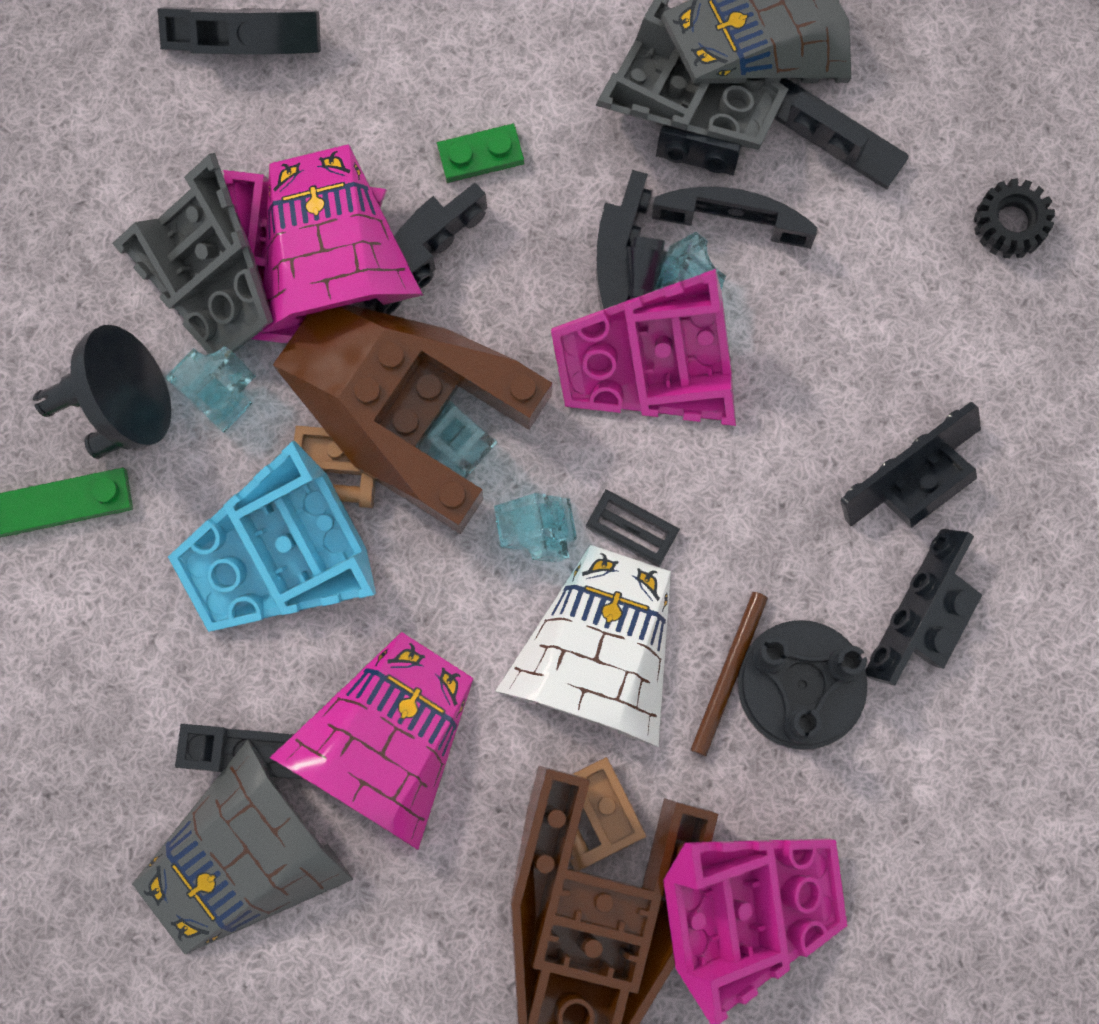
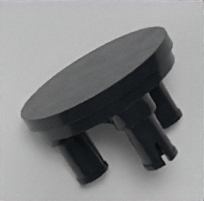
M102 325L87 332L73 350L70 373L64 375L59 383L44 390H39L33 396V401L46 399L34 404L38 413L44 417H51L70 406L82 408L87 419L97 430L95 433L88 434L84 440L87 452L95 459H100L120 448L128 450L153 445L164 438L171 422L170 395L165 378L157 362L139 339L127 330L114 325Z
M805 620L789 621L766 630L749 646L738 674V695L746 717L764 737L778 745L791 749H816L839 740L853 728L865 706L867 698V675L865 671L867 657H861L864 651L857 646H853L838 631L818 622Z

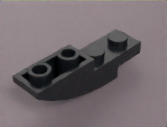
M157 8L161 50H184L199 54H301L321 52L319 11Z
M632 170L621 206L606 202L604 204L599 225L596 257V283L600 310L630 300L626 247L631 246L632 237H640L642 227L635 226L639 213L647 214L653 190L646 189L647 173Z
M476 182L444 207L432 196L412 214L395 234L394 238L402 250L420 289L432 280L434 276L432 272L436 270L431 253L435 251L436 254L445 251L453 243L454 235L465 226L468 229L473 228L484 218L485 210L488 208L486 193ZM377 298L363 302L366 309L391 314L400 306L402 301L383 305Z

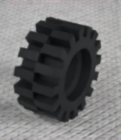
M1011 179L1007 185L1005 181L997 183L995 188L992 187L982 199L974 215V222H977L974 228L975 234L982 235L979 241L982 246L990 244L992 248L989 252L996 255L998 251L1004 252L1002 258L1008 259L1013 254H1016L1017 258H1021L1027 252L1030 254L1034 252L1049 235L1048 233L1054 225V222H1051V220L1055 216V209H1048L1052 200L1049 196L1044 199L1040 197L1044 189L1038 186L1035 191L1030 190L1032 182L1025 180L1022 186H1018V179ZM1010 206L1021 209L1028 218L1027 229L1022 232H1012L1006 229L999 221L1000 210Z

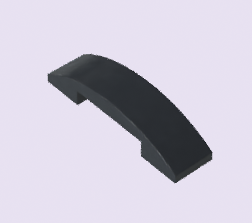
M713 186L684 188L656 196L653 204L652 219L691 226L695 211L774 226L772 242L809 249L813 245L818 229L805 216L777 200L758 193L735 188Z
M180 723L175 768L222 772L249 739L274 772L272 777L303 779L269 758L294 734Z

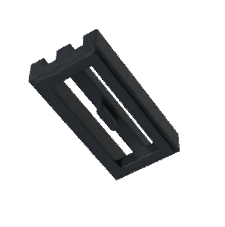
M607 489L604 491L586 523V528L658 567L663 562L680 528ZM608 502L667 533V536L663 540L605 509ZM602 517L658 547V552L655 553L599 523V518Z

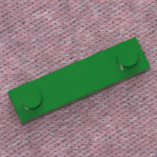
M122 467L0 493V538L133 510L127 470Z

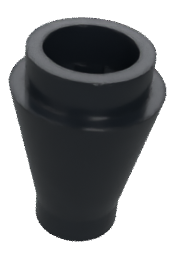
M646 237L631 238V246L626 247L630 297H639L655 291L668 253L664 251L665 240Z

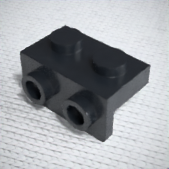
M662 126L659 133L656 156L665 158L673 163H685L705 168L713 173H725L734 176L742 147L736 143Z

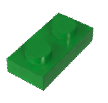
M514 123L437 142L447 183L524 165V157Z

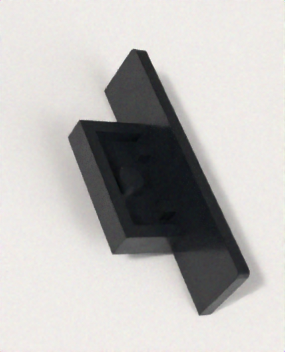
M782 78L780 83L788 88V91L774 119L887 190L907 162L909 155L791 80Z
M970 402L960 410L951 412L943 423L928 434H923L916 438L912 445L896 458L885 461L876 473L862 483L853 485L840 500L847 523L853 526L884 502L912 528L977 479L976 469L954 449L981 430L979 407Z
M941 529L933 539L929 552L918 572L913 576L910 587L899 608L892 615L884 636L878 647L871 654L870 662L865 669L868 678L895 686L913 652L929 664L944 669L982 597L980 592L955 574L974 538L970 532Z

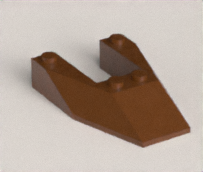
M352 305L308 314L273 363L277 372L355 468L459 534L463 532L484 500L483 489L418 449L458 387L466 390L530 430L552 396L553 383L517 360L446 328Z
M538 766L527 808L510 902L517 1024H640L675 967L663 880L685 843L712 842L719 813L664 798L642 887L568 869L590 780L578 775Z

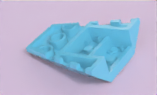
M292 441L281 451V454L253 477L254 479L240 492L230 498L212 518L203 523L168 556L208 632L376 594L367 549L328 475L296 441Z

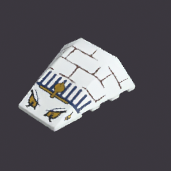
M590 545L495 692L533 705L538 703L617 730L618 734L659 747L671 571Z

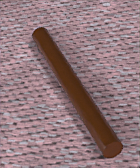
M752 592L690 749V751L704 757L708 754L767 603L768 597L761 593Z

